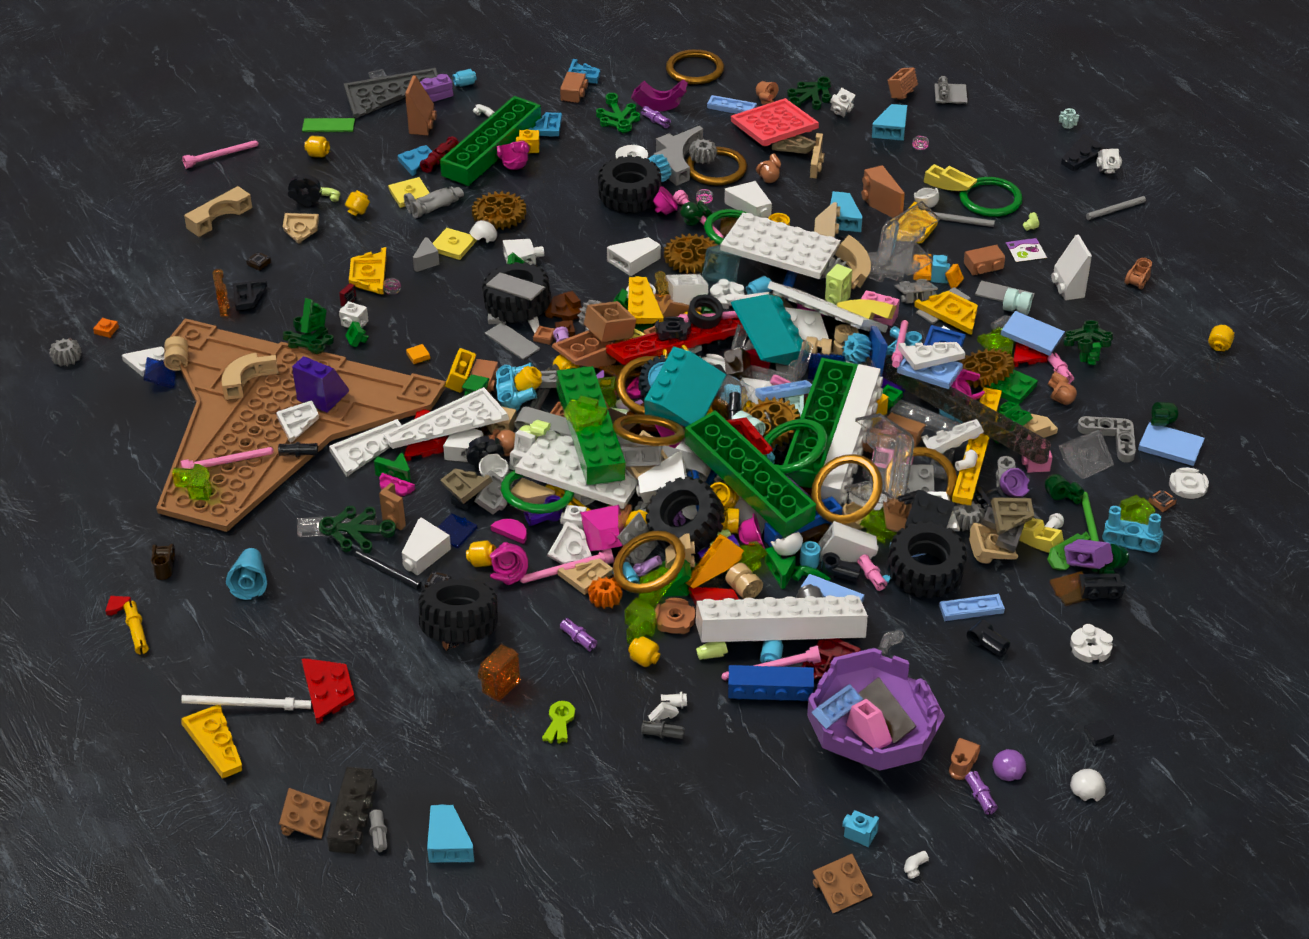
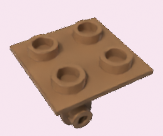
M895 498L883 502L886 529L893 532H898L901 528L905 529L904 526L912 504L905 505V501L899 502Z
M289 788L279 822L282 834L289 836L296 830L321 839L330 802Z
M853 854L812 871L815 876L813 885L815 888L819 887L832 914L872 896Z

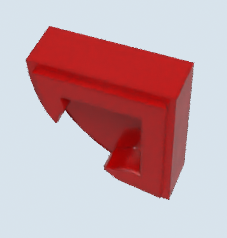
M110 596L105 610L106 615L117 614L118 611L124 609L123 606L128 601L131 604V597Z

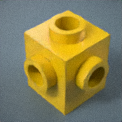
M520 130L519 137H516V142H527L530 148L528 154L539 153V130Z

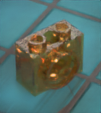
M501 644L480 664L478 679L482 681V692L499 702L520 682L518 653L514 649Z

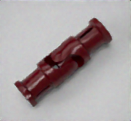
M454 136L448 137L445 143H441L438 148L428 154L426 159L420 161L421 169L426 173L431 172L433 167L440 164V159L459 144L458 139Z

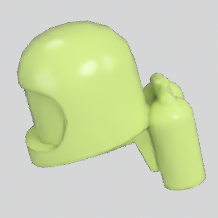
M536 420L530 425L520 427L519 430L535 435L536 441L539 436L546 435V432L550 430L551 423Z

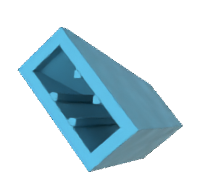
M891 104L873 122L872 138L904 140L907 105Z
M833 191L831 204L837 202L838 206L841 207L840 217H837L836 223L839 224V230L861 232L862 215L850 193Z
M441 804L431 805L427 845L429 863L474 862L473 844L453 805Z

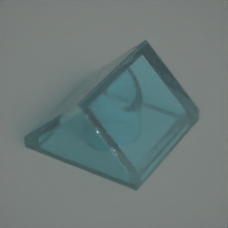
M720 245L708 247L702 277L705 280L719 282L720 279H727L730 282L736 283L741 256L721 251Z

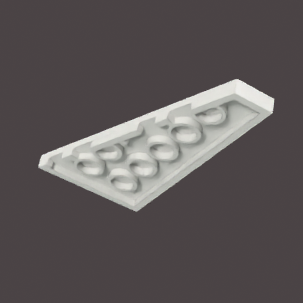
M483 387L383 435L390 447L394 449L509 420L506 411Z

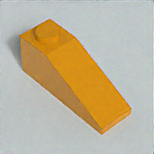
M719 534L692 571V578L686 584L694 589L732 568L734 564L741 560L744 550L727 537Z

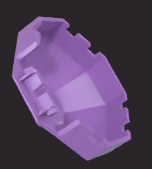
M876 648L834 657L830 663V669L827 673L823 674L818 683L817 690L808 699L807 713L822 748L879 771L920 761L943 722L945 715L927 682L921 678L915 680L908 677V660L893 656L890 659L882 656V651ZM879 677L917 727L896 744L892 741L891 744L882 749L876 747L873 749L846 726L850 712L827 729L811 712L850 684L859 693Z

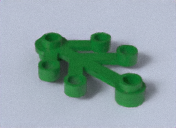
M616 93L606 94V104L612 108L613 112L598 108L596 110V117L600 118V125L602 127L609 125L617 127V130L621 133L631 131L632 123L640 121V113L636 112V105L629 103L621 112L617 105L618 95ZM629 113H631V116L628 119H624Z

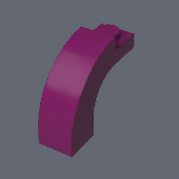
M683 79L671 90L658 91L643 81L634 89L631 99L642 107L648 106L655 111L671 110L680 104L681 98L687 92L686 87L688 83Z

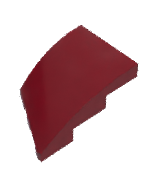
M837 638L819 639L816 646H818L822 662L813 664V662L809 663L806 661L803 662L801 667L814 668V679L822 678L825 672H828L834 657L859 652L861 648Z

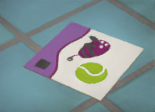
M1037 238L1006 242L1016 262L1047 258Z

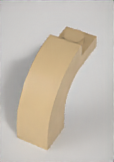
M848 235L840 244L835 255L841 260L846 261V264L852 269L851 288L854 290L856 286L861 288L868 277L871 261L865 248L856 239Z
M257 353L242 356L228 365L222 375L225 400L243 398V386L251 378L278 374L276 355L257 357Z

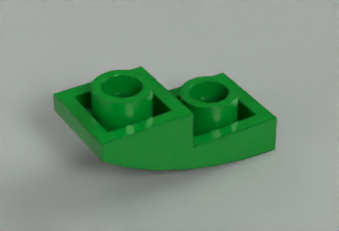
M1011 401L1002 404L997 411V415L1005 422L1008 419L1015 423L1013 427L1017 429L1033 419L1030 412L1022 410L1018 403Z

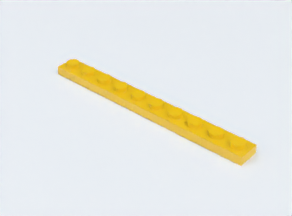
M983 388L985 394L980 398L975 419L978 420L984 432L975 439H969L966 451L974 450L978 458L974 467L959 471L952 502L970 506L972 504L999 406L1001 390Z

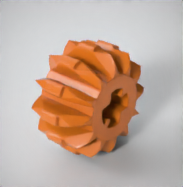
M606 576L603 579L598 577L597 580H592L588 589L590 602L596 608L602 606L603 609L606 607L612 609L614 605H619L623 591L615 578L609 579Z

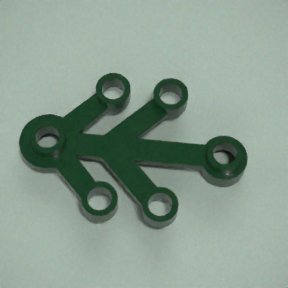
M825 76L819 77L816 82H798L797 89L790 88L787 90L788 101L800 108L801 103L812 96V108L819 110L821 109L822 102L829 103L831 101V94H829L828 89L832 83ZM820 90H822L823 93L822 102L819 100L818 92Z
M302 316L293 318V327L296 331H301L300 321ZM319 327L313 334L304 332L298 334L293 331L283 332V340L288 341L289 348L305 347L312 354H320L325 351L326 344L334 343V336L328 334L327 327Z
M1088 320L1084 322L1082 328L1066 331L1063 345L1074 346V341L1078 340L1080 352L1090 353L1091 349H1093L1092 339L1099 341L1101 347H1110L1113 333L1100 329L1098 321Z
M347 506L343 512L334 518L324 517L318 525L319 531L323 535H332L340 543L343 552L351 551L353 546L352 541L346 539L339 531L347 532L360 545V549L364 553L372 551V542L366 540L360 533H378L386 538H390L396 532V525L391 520H384L380 525L361 524L366 520L375 519L376 510L373 507L365 508L364 512L356 517V508L354 506ZM346 518H347V519H353V520H351V521L348 522V523H341V522H343Z

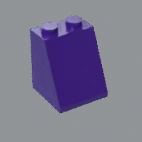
M305 356L292 366L297 400L302 403L312 401L315 408L327 413L349 392L347 385L332 367Z

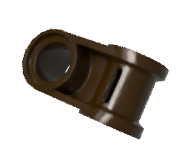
M155 544L152 546L151 558L154 577L158 580L168 579L172 575L173 562L175 561L174 544L169 546H157Z

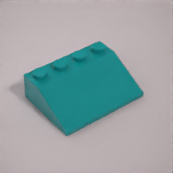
M766 294L731 302L761 361L796 366L809 354L805 341L800 337L799 330L793 324L791 315L786 311L780 297Z
M673 346L644 399L645 415L666 418L684 427L706 416L726 378V374L693 352Z

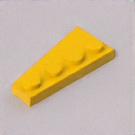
M629 277L628 311L636 318L635 324H655L658 320L659 323L663 322L664 317L647 277Z
M215 705L181 718L182 726L222 779L242 771V763L236 746L233 744L232 735L228 730L221 705Z

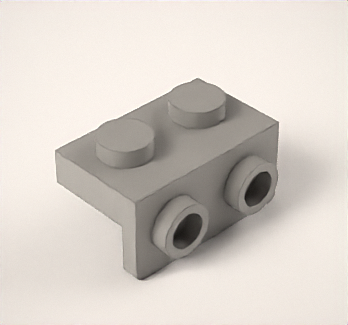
M490 470L486 475H489L493 482L478 492L474 502L491 514H494L498 510L502 511L506 507L507 501L503 498L500 490L503 478ZM514 481L512 482V484H511V486H510V491H511V489L514 487V486H512L513 483H514Z

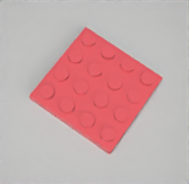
M786 98L731 116L732 123L762 146H769L772 143L796 137V135L819 128L818 121Z

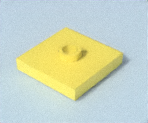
M420 177L388 185L390 193L400 208L406 207L404 203V194L411 193L415 199L429 194Z
M446 228L433 242V245L438 250V254L461 260L477 240L470 234Z

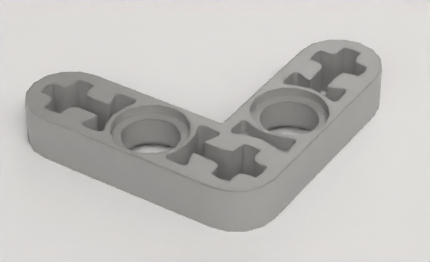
M1084 416L1079 419L1077 429L1080 433L1116 436L1118 459L1122 462L1134 460L1136 448L1132 421L1123 418ZM1101 425H1107L1110 428H1103ZM1121 439H1128L1129 442H1124Z

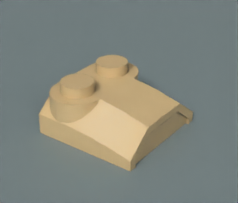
M973 523L971 526L969 541L974 557L978 562L987 564L992 559H1017L1018 554L1016 550L1012 552L995 545L999 536L996 530L979 523Z

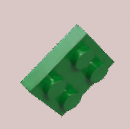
M1013 369V373L1009 374L1010 377H1004L1005 381L999 380L998 384L991 383L990 387L987 385V388L1001 390V398L1020 404L1037 386L1038 380Z

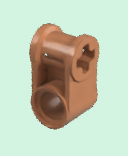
M1147 258L1138 259L1128 271L1125 284L1138 286L1142 290L1150 278L1152 261Z
M962 738L958 739L951 756L952 763L949 768V775L956 780L965 779V776L970 772L978 758L981 745Z

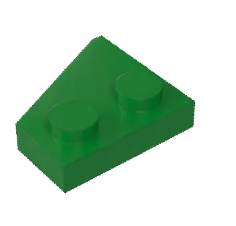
M305 298L303 316L300 321L301 332L310 333L319 327H325L327 311L321 305L314 303L313 300Z

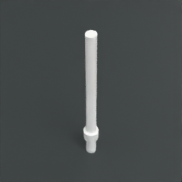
M182 695V704L285 708V710H294V708L311 709V701L295 700L289 697L285 699Z

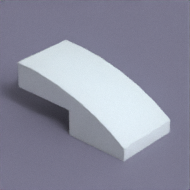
M521 430L515 433L514 450L510 452L509 469L515 470L516 465L535 442V435Z

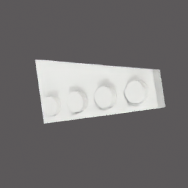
M396 419L330 445V452L346 477L389 449L390 445L385 440L383 434L401 426V424Z

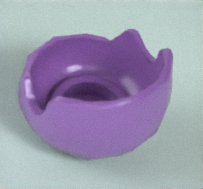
M1009 468L1001 475L1000 486L1003 493L1007 496L1023 497L1029 492L1028 483L1030 480L1019 468Z
M1006 749L999 752L994 758V773L1001 780H1020L1026 772V761L1018 751Z

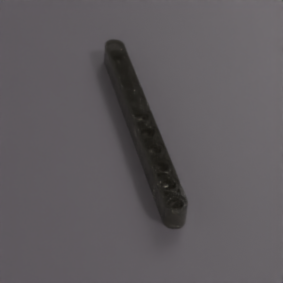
M892 355L885 357L882 376L964 423L977 419L984 431L983 434L1037 464L1047 463L1051 443L1047 439L953 387L946 389L897 373V368L892 365Z

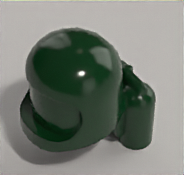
M698 201L697 205L694 202H686L680 209L681 216L689 226L697 224L702 216L708 217L713 213L702 201Z
M1169 402L1154 403L1151 413V425L1166 426L1175 422L1179 414L1177 406Z
M1052 474L1045 481V489L1053 499L1061 500L1068 497L1075 504L1081 502L1080 496L1084 494V489L1077 482L1070 484L1059 474Z
M1110 544L1113 561L1107 565L1105 564L1100 569L1092 568V570L1100 574H1114V568H1123L1127 565L1129 561L1128 551L1124 547Z

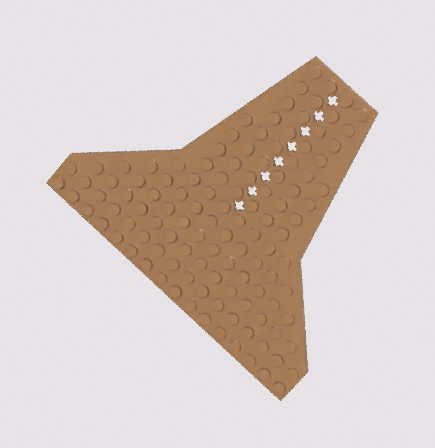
M184 319L170 337L179 336L188 342V365L184 367L183 363H181L179 367L196 405L156 507L157 513L227 532L314 456H279V444H296V442L305 444L318 443L319 452L332 440L384 425L396 419L400 420L416 415L417 411L423 409L432 410L446 388V381L413 373L406 375L348 361L346 357L326 352L312 354L305 347L299 346L292 349L285 342L278 344L220 330L214 325ZM252 353H257V357L276 355L278 374L251 378L243 386V398L225 400L222 375L228 365L236 359ZM305 356L334 368L349 388V392L327 413L316 408L319 419L290 443L277 418L276 412L302 404V402L297 400L292 366ZM268 447L274 450L273 454L196 469L190 475L184 476L182 472V460L189 459V461L197 462Z

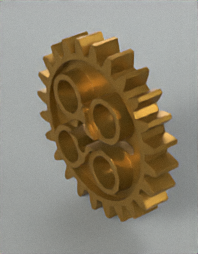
M494 191V194L482 195V199L477 198V201L473 202L472 217H474V221L490 222L496 230L498 227L504 230L506 226L510 229V225L517 226V222L521 223V219H525L526 204L524 200H521L520 196L516 197L515 193L510 195V192L503 194V191L498 194Z
M689 233L685 237L682 234V238L676 236L675 240L670 239V243H666V247H664L665 263H669V267L673 266V270L679 269L680 273L685 270L686 274L690 271L693 274L696 271L702 273L703 269L709 271V267L714 268V264H717L720 255L718 244H715L714 240L710 241V237L704 239V235L698 237L697 234L691 236Z
M995 348L991 351L985 349L984 352L978 350L976 354L971 352V356L965 355V359L960 360V363L963 364V369L980 374V379L976 381L965 380L969 386L973 385L974 388L978 385H981V388H983L986 384L990 387L991 383L998 384L999 380L1005 381L1004 377H1010L1009 374L1013 373V369H1015L1011 354H1007V351L1002 352L1001 349L995 351Z
M766 397L765 402L758 399L759 404L752 402V408L746 407V413L765 423L766 429L763 438L772 430L771 425L776 428L787 421L800 419L799 410L795 409V405H790L789 400L784 403L783 398L776 401V398L773 397L772 401H769L768 397ZM764 412L768 414L769 420L766 418V414ZM796 429L787 431L777 437L771 443L772 448H775V444L782 447L783 441L789 443V438L793 439Z

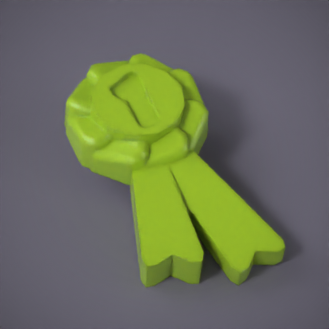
M558 701L550 706L549 717L552 722L542 736V741L553 743L557 733L558 744L562 741L568 742L566 724L574 720L575 707L570 702Z

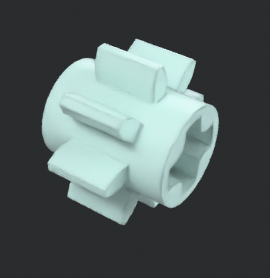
M1074 109L1061 111L1059 123H1062L1064 128L1071 129L1074 125L1077 126L1079 115L1076 114Z

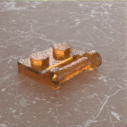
M216 269L212 274L220 316L223 317L228 316L227 308H230L226 284H223L222 279L224 277L223 270Z

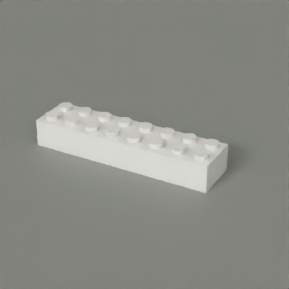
M858 364L825 464L842 455L856 454L862 456L863 443L866 444L868 439L867 430L868 428L871 429L873 424L872 414H876L878 403L876 402L877 399H881L883 388H881L883 377L880 376V368ZM844 464L833 469L823 481L821 499L832 496L841 507L847 503V490L852 488V475L857 473L858 464Z
M829 595L819 598L814 596H807L805 598L785 597L782 599H775L773 597H766L764 599L745 598L744 600H734L731 598L724 600L704 599L703 601H697L696 626L701 642L866 638L868 615L859 596L856 597L854 595H847L845 597Z

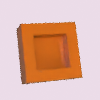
M102 318L93 328L94 334L110 338L119 328L117 321Z

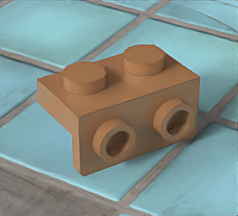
M390 483L379 493L382 520H391L395 523L397 529L402 530L406 526L403 498L396 495L395 484Z

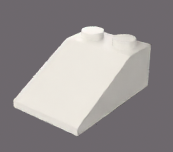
M1075 235L1055 264L1054 273L1051 275L1052 282L1056 284L1058 292L1063 296L1064 300L1084 298L1092 255L1079 235Z
M700 274L666 275L668 292L673 302L690 305V301L694 297L703 294L708 295V283Z

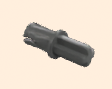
M644 720L641 733L660 736L662 739L664 736L682 739L685 735V728L668 725L665 721L656 723Z

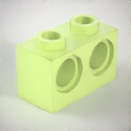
M836 264L826 275L825 301L837 305V303L847 301L850 298L852 269Z

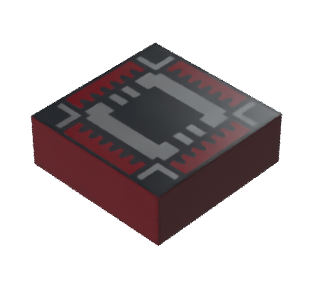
M351 283L339 292L342 307L348 301L354 302L357 299L355 285Z

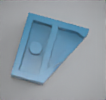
M572 60L568 72L586 74L588 83H598L600 69L591 67L586 63L580 65L578 60Z
M546 112L541 119L535 122V127L528 130H539V136H559L562 113Z
M427 145L420 146L397 155L398 161L414 176L416 170L420 167V161L426 159L432 150Z

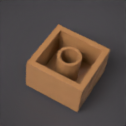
M618 301L587 305L584 325L601 342L624 340L633 337L636 318Z

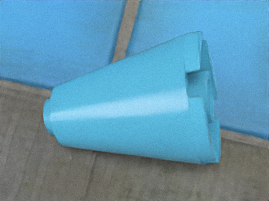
M245 549L227 574L226 585H228L231 594L237 598L249 600L252 597L261 596L266 590V572L261 553L257 549Z

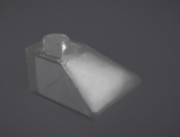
M1101 429L1059 445L1065 463L1082 479L1114 465Z

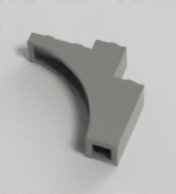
M701 126L675 136L669 133L656 138V153L654 155L663 154L667 158L671 167L669 180L676 186L690 180V166L685 162L684 157L689 152L693 141L697 139L703 140V128Z

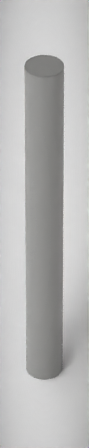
M1141 196L1087 213L1086 218L1090 220L1146 202V198Z
M928 211L930 215L938 220L994 227L995 223L994 220Z

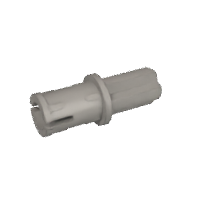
M373 810L369 815L371 821L369 832L373 838L374 849L382 852V850L387 848V827L384 825L383 811Z

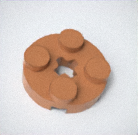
M681 598L666 599L665 603L661 605L659 603L654 612V619L658 630L668 633H688L695 623L694 607H691L688 601Z

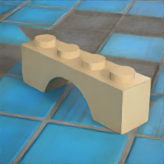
M239 186L185 214L186 228L198 237L212 230L211 223L216 217L223 214L240 215L251 209V195Z

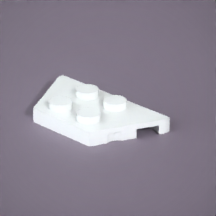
M785 307L805 343L807 336L817 337L818 340L822 338L829 339L821 313Z

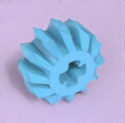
M655 154L648 158L650 162L653 161L659 167L661 182L670 178V163H668L667 158L663 154Z
M853 333L848 336L847 341H844L845 346L842 347L844 349L842 355L845 356V360L848 362L860 364L866 362V358L870 357L869 352L872 350L870 347L872 342L866 335Z

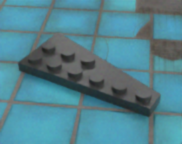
M436 68L344 83V90L353 117L355 119L405 98L406 90L413 75L419 81L425 78H435L438 75Z

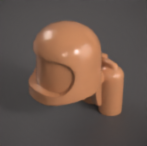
M759 82L756 86V94L761 100L762 105L774 102L773 99L779 91L777 83Z
M772 154L769 161L758 164L756 172L766 183H773L779 178L781 161L776 154Z
M1057 372L1053 373L1048 382V385L1054 388L1050 398L1064 405H1069L1075 400L1077 390L1068 383L1067 377Z
M494 429L492 434L488 435L489 439L495 440V437L500 439L504 448L503 456H510V452L514 450L515 433L511 430H502L500 432L499 429Z

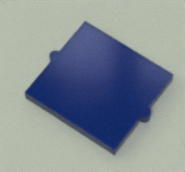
M147 357L143 380L155 383L158 386L162 385L173 388L176 371L165 367L163 360Z
M451 513L437 528L450 535L451 546L459 548L478 528V525L466 520V518H461Z

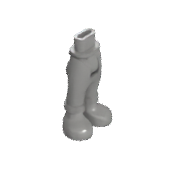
M451 186L449 189L447 187L417 199L411 193L404 194V203L408 212L412 213L413 218L416 219L422 217L423 214H429L440 207L449 206L452 202L458 201L460 197L464 196V192L460 187L453 188Z

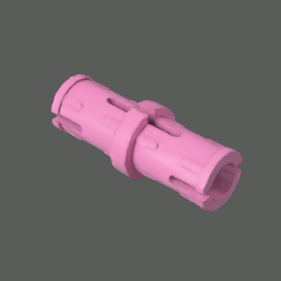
M1052 353L1048 356L1047 360L1053 366V371L1067 377L1070 384L1074 380V376L1068 370V365L1060 359L1057 353Z
M868 555L860 556L861 561L858 559L857 563L862 566L865 577L873 583L877 591L885 589L887 581L880 574L878 566L872 563Z

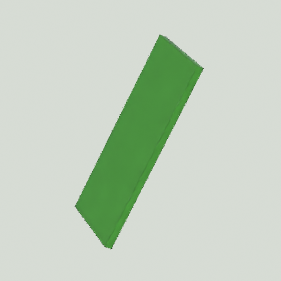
M304 118L302 132H353L355 118Z

